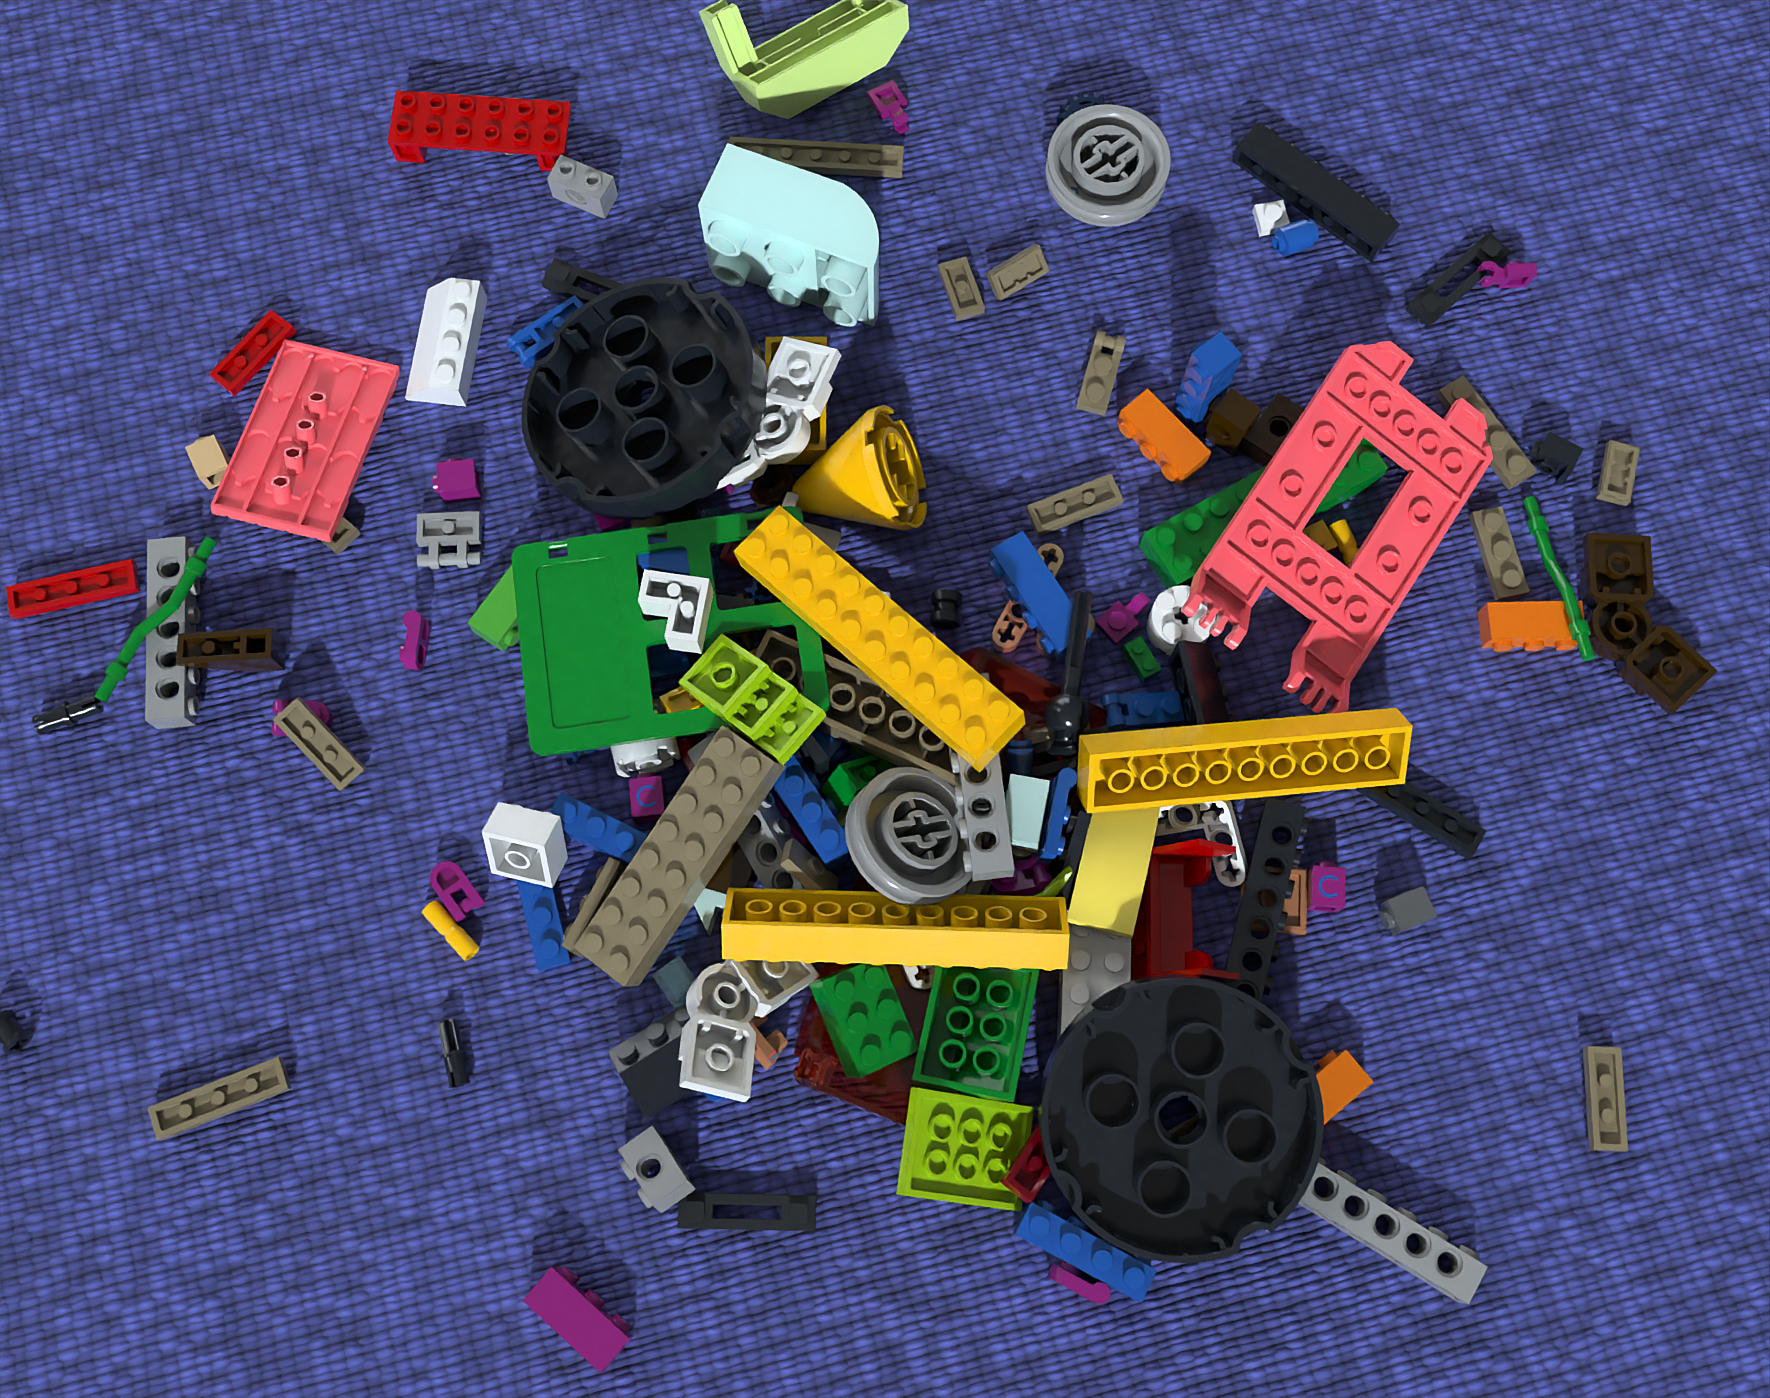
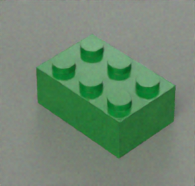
M853 963L809 983L847 1078H862L918 1051V1045L885 964L876 966L870 963Z

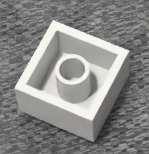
M498 802L482 830L491 873L553 888L568 859L560 816L550 812L523 808L516 804L510 805Z

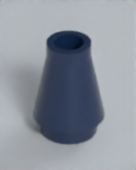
M1032 740L1009 741L1006 744V749L1003 752L1009 776L1010 774L1031 777L1036 749L1032 748Z

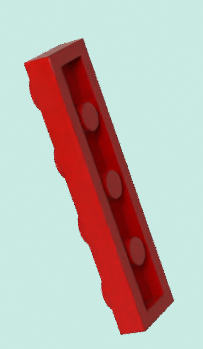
M133 559L6 586L9 616L16 620L140 592L137 564Z

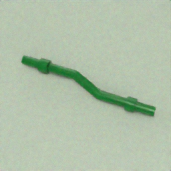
M1527 497L1523 500L1529 518L1527 526L1530 535L1535 537L1544 567L1561 594L1570 621L1568 629L1571 638L1576 640L1582 661H1590L1596 656L1589 638L1591 630L1588 621L1583 620L1573 587L1556 561L1547 534L1549 526L1545 516H1541L1536 497Z
M209 537L204 538L194 557H189L183 567L186 571L169 600L134 628L115 662L111 661L104 673L107 676L96 692L95 698L106 703L118 682H123L129 672L127 667L145 636L179 609L196 578L203 575L207 568L205 563L215 548L216 541Z

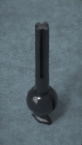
M1075 591L1060 694L1051 698L1044 711L1046 725L1048 729L1055 733V740L1047 752L1051 755L1067 757L1077 753L1073 737L1084 731L1090 719L1088 705L1079 697L1092 593Z

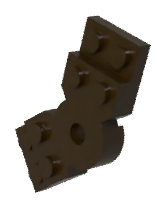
M1587 533L1583 537L1584 567L1580 570L1581 600L1591 609L1586 615L1585 620L1588 621L1591 630L1589 638L1593 650L1604 659L1616 661L1617 674L1640 696L1647 693L1665 712L1672 715L1717 670L1670 626L1656 625L1654 627L1651 615L1643 606L1654 596L1651 537L1644 535ZM1615 623L1620 624L1623 627L1624 632L1619 631L1616 628Z

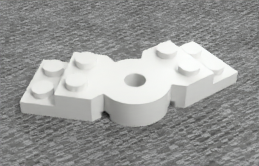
M783 337L767 371L766 408L756 434L738 463L719 481L716 490L730 483L736 489L763 475L768 463H786L796 458L805 449L811 434L809 421L821 416L833 390L829 381L841 357L837 349Z
M726 959L723 964H714L704 969L692 983L686 996V1007L690 1020L682 1028L678 1060L682 1061L679 1086L746 1102L750 1098L756 1043V1032L749 1022L754 1015L764 1017L786 1003L791 996L807 987L809 983L815 981L820 975L812 964L801 961L774 963L767 960L735 961L733 959ZM719 997L723 998L726 1001V1003L721 1001Z

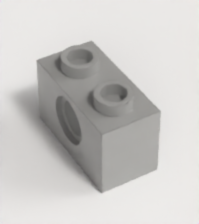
M563 155L559 156L547 177L553 198L604 219L618 197L613 176Z
M653 1125L618 1149L624 1158L620 1165L630 1180L637 1179L641 1186L637 1193L647 1208L653 1205L662 1214L696 1189L661 1133ZM660 1164L659 1174L653 1178H648L650 1168Z

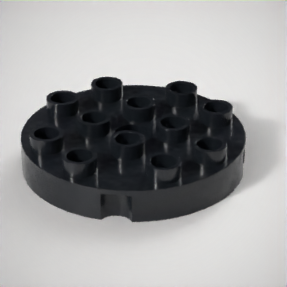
M651 278L630 282L611 289L586 303L563 322L553 334L555 341L551 352L545 358L535 361L527 380L522 401L521 420L525 445L534 464L551 484L571 502L596 515L616 519L645 520L652 516L673 511L697 498L707 497L716 490L719 481L738 463L756 434L766 408L767 372L765 360L755 336L734 307L724 297L714 290L707 294H698L688 280ZM655 387L651 397L641 404L643 398L642 391Z
M1162 974L1139 978L1113 988L1088 1004L1065 1028L1056 1042L1046 1063L1038 1097V1125L1043 1152L1052 1176L1069 1201L1073 1211L1093 1231L1113 1245L1129 1253L1167 1263L1186 1264L1221 1259L1240 1252L1242 1239L1257 1229L1267 1230L1272 1233L1285 1221L1305 1194L1315 1173L1323 1141L1324 1113L1318 1079L1312 1063L1303 1058L1296 1042L1291 1037V1029L1267 1006L1243 991L1211 978L1189 974ZM1181 1095H1187V1099L1197 1109L1198 1117L1200 1118L1199 1122L1189 1133L1178 1135V1137H1171V1133L1162 1126L1160 1115H1158L1159 1111L1169 1100L1181 1097Z

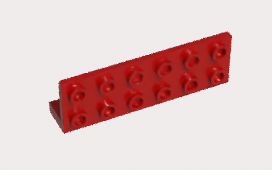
M398 90L395 93L388 144L396 161L425 163L426 147L536 155L541 171H551L560 155L570 158L566 144L571 104L568 101Z

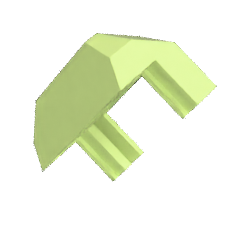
M719 0L699 11L720 66L743 99L759 111L786 119L792 118L886 66L909 30L907 4L898 0H842L753 48L737 5L733 3L728 5L726 0Z

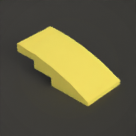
M1160 807L1092 813L1067 913L1069 923L1132 939L1149 867Z

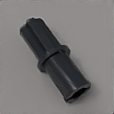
M443 1020L438 1023L443 1050L440 1059H444L449 1088L470 1084L471 1081L465 1059L467 1049L462 1048L457 1020Z

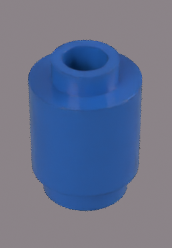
M1300 219L1276 228L1271 239L1272 246L1277 253L1286 257L1312 247L1313 243L1319 240V232L1312 219Z

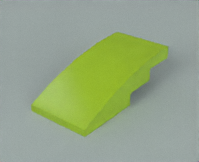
M723 634L715 640L678 682L703 705L783 766L827 716L823 709L799 694L792 684L772 672L766 663Z

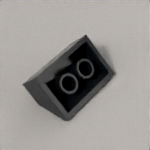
M1187 640L1178 641L1168 663L1175 691L1179 693L1185 717L1184 726L1235 722L1233 715L1227 712L1225 702L1228 701L1227 689L1224 683L1220 684L1217 673L1220 672L1219 658L1216 653L1212 654L1210 644Z
M686 1003L608 1051L621 1079L646 1120L693 1091L692 1089L679 1086L682 1061L678 1060L682 1028L690 1020Z

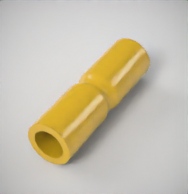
M1342 519L1331 524L1328 528L1337 542L1338 549L1343 554V560L1348 567L1359 549L1346 519Z
M438 900L430 902L422 910L425 918L441 935L445 936L446 941L464 961L471 959L479 951L480 947L461 926L457 925L455 919Z

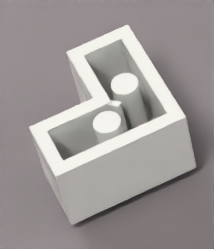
M644 569L638 597L643 614L668 617L664 637L669 649L702 654L714 594L710 579Z

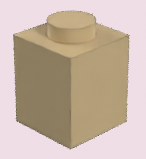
M213 434L209 437H201L194 441L193 444L185 447L198 478L209 490L220 485L230 462L225 447Z

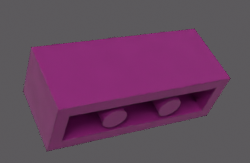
M557 1266L551 1267L523 1299V1302L600 1373L606 1371L634 1337L628 1332L631 1326L617 1313L613 1316L607 1313L602 1308L605 1302L594 1291L589 1289L586 1293L576 1284L580 1279L566 1266H563L562 1269Z

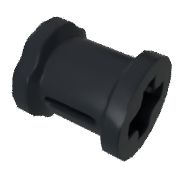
M12 1009L0 1012V1042L4 1045L2 1049L7 1055L18 1052L33 1038L31 1031L24 1030L15 1019L16 1014Z

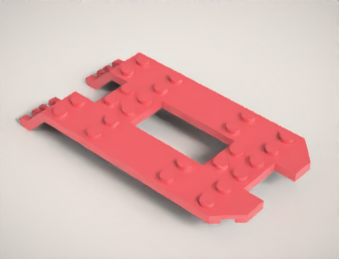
M1391 341L1370 345H1352L1344 349L1193 576L1189 597L1181 608L1182 613L1192 617L1198 611L1201 603L1205 605L1207 610L1198 622L1204 629L1211 624L1217 615L1215 622L1209 630V633L1214 637L1221 634L1226 623L1230 624L1232 631L1226 636L1224 644L1231 650H1234L1246 635L1251 608L1265 587L1269 588L1311 620L1312 623L1292 652L1290 674L1282 688L1289 694H1294L1298 691L1304 680L1307 683V689L1300 696V702L1307 706L1313 701L1310 709L1315 713H1319L1324 709L1328 699L1332 702V708L1327 714L1347 712L1351 681L1493 460L1491 446H1487L1484 431L1488 429L1485 415L1462 397L1455 400L1444 419L1399 385L1414 359ZM1364 437L1406 470L1408 474L1347 567L1302 533V530Z

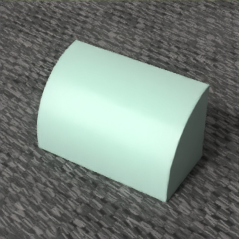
M1010 774L1005 802L1012 847L1038 853L1049 795V780Z

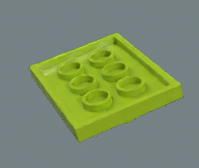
M911 1087L896 1194L1021 1212L1022 1200L1000 1181L1031 1135L1034 1107Z

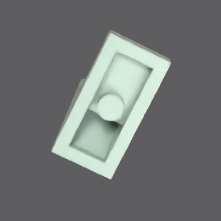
M704 888L694 906L708 934L711 935L718 911L722 912L721 917H723L727 895Z

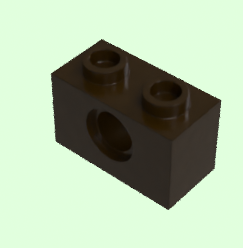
M1231 388L1224 397L1218 395L1210 406L1209 410L1211 412L1204 421L1207 427L1203 437L1233 457L1240 448L1245 436L1256 423L1262 409Z
M1278 392L1245 436L1239 451L1263 467L1267 466L1304 409ZM1270 430L1279 431L1282 437L1273 435Z

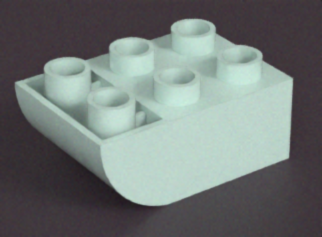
M727 143L698 204L709 268H711L713 275L720 281L735 287L743 286L746 281L765 287L768 294L774 300L787 306H799L801 301L823 308L824 314L830 320L843 326H855L857 321L874 326L879 311V233L874 215L866 202L855 191L841 182Z

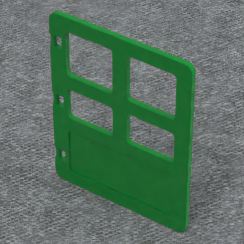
M782 507L804 525L802 512L797 507ZM776 508L753 513L744 512L668 523L663 526L650 528L641 527L566 538L567 540L553 542L544 541L523 544L514 549L511 558L529 744L534 753L539 756H549L718 731L722 725L732 728L706 706L664 714L654 712L647 650L652 645L667 643L664 635L668 618L653 621L643 619V611L638 602L640 585L636 560L639 555L684 549L687 551L690 576L710 579L714 594L703 651L700 657L721 634L726 635L792 625L796 628L804 681V691L800 694L823 709L825 713L830 707V698L821 637L818 632L783 602L720 610L717 607L710 553L711 546L718 543L745 540L755 530H748L747 521L766 519ZM667 533L668 542L649 544L648 536ZM568 548V556L550 559L549 550Z

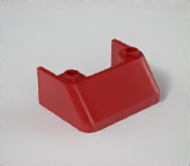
M1195 839L1152 848L1141 903L1131 939L1130 977L1133 980L1162 974H1189L1211 978L1220 982L1239 980V973L1214 970L1213 960L1207 952L1193 951L1192 887L1201 886L1207 882L1211 874L1212 857L1236 853V846Z

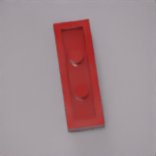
M270 310L208 375L235 397L280 350L284 339L289 340L297 331L290 323Z

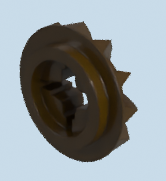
M776 464L768 467L764 474L757 477L752 483L750 489L751 499L760 508L765 505L771 508L776 501L781 503L782 498L787 492H790L789 489L795 484L793 479L795 476L794 472L785 464Z

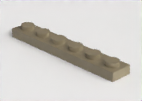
M729 137V144L812 173L902 178L904 146Z

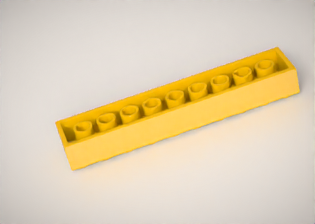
M780 505L734 550L743 569L979 773L1025 725L1024 711Z
M1397 708L1079 735L1077 795L1086 813L1405 784L1413 725Z
M728 887L721 923L722 959H733L735 961L767 960L774 963L801 961L808 964L836 962L842 965L870 963L876 966L904 964L910 967L938 965L944 968L971 966L978 969L1005 967L1013 970L1038 968L1047 971L1067 969L1070 933L1065 897L952 894L938 904L919 907L898 903L880 892Z

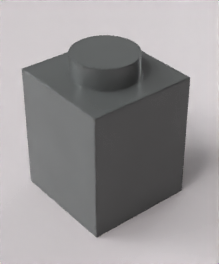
M1424 886L1388 899L1379 905L1381 909L1379 912L1381 922L1387 930L1390 929L1393 936L1438 917Z

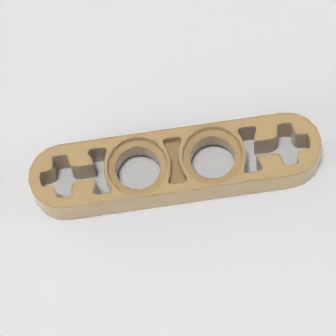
M1044 544L1037 552L1043 561L1044 557H1047L1049 554L1055 556V562L1051 561L1048 569L1056 578L1063 563V552L1055 544ZM1009 600L998 619L991 636L994 648L1003 653L1015 650L1028 628L1023 618L1013 615L1011 609L1016 604H1013L1011 600ZM1009 623L1015 625L1011 633L1013 641L1007 640L1005 643H1002L1000 641L1001 636L998 633L1005 634Z

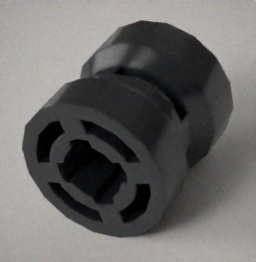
M948 589L933 591L931 604L934 606V611L930 613V625L939 629L959 628L961 626V615L958 613V608L962 606L963 595L958 591Z

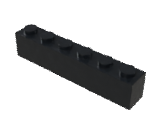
M1258 122L1237 144L1232 162L1372 263L1393 240L1400 223L1391 214L1383 212L1372 204L1366 196L1360 195L1350 188L1344 180L1336 178L1325 170L1319 162L1311 160L1298 147L1289 144L1278 136L1273 129Z

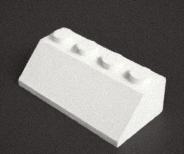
M449 278L427 290L405 395L406 400L466 407L488 299L480 281Z

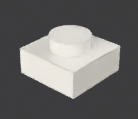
M1283 200L1254 205L1252 212L1259 237L1272 235L1276 228L1290 223Z

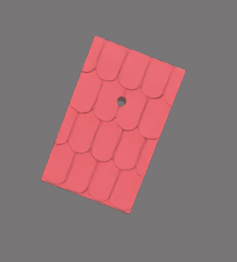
M284 339L210 505L212 514L223 517L228 516V518L252 524L257 523L260 526L287 531L313 539L317 538L318 540L331 543L348 506V499L363 469V462L383 421V414L397 386V380L400 376L399 366Z

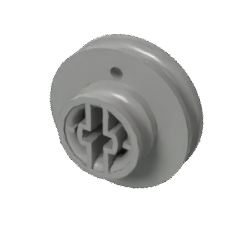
M1111 104L1090 106L1070 115L1055 130L1049 144L1046 161L1047 185L1057 204L1072 217L1096 226L1112 227L1125 225L1145 216L1159 202L1169 175L1171 163L1170 150L1166 138L1158 126L1140 112L1128 107Z
M897 767L877 775L854 797L848 808L845 820L846 843L852 860L861 875L881 894L891 900L909 906H931L950 897L972 878L971 872H965L963 852L969 851L967 838L961 839L959 818H965L963 805L957 806L955 788L948 782L922 769ZM979 837V838L976 840V844H977L980 848H981V837Z

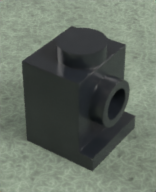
M1549 432L1542 441L1538 439L1535 441L1528 456L1532 458L1531 463L1533 466L1546 475L1557 477L1555 483L1561 485L1571 475L1584 448Z

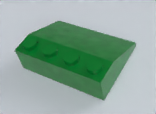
M936 965L912 1076L914 1087L976 1098L1014 1102L1040 969L1021 968L1013 970L1005 967L978 969L971 966L944 968Z

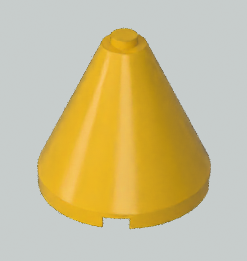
M881 405L867 410L795 481L790 492L799 495L797 507L802 508L803 512L901 531L917 528L923 524L927 503L919 504L918 491L926 488L922 465L913 439L902 419L894 422L889 414L894 413L891 407Z

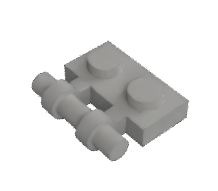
M480 511L417 514L416 543L419 547H429V554L417 555L418 567L430 566V569H441L442 566L458 565L459 568H469L470 565L482 564L481 552H469V545L482 544V515ZM441 546H457V553H441Z

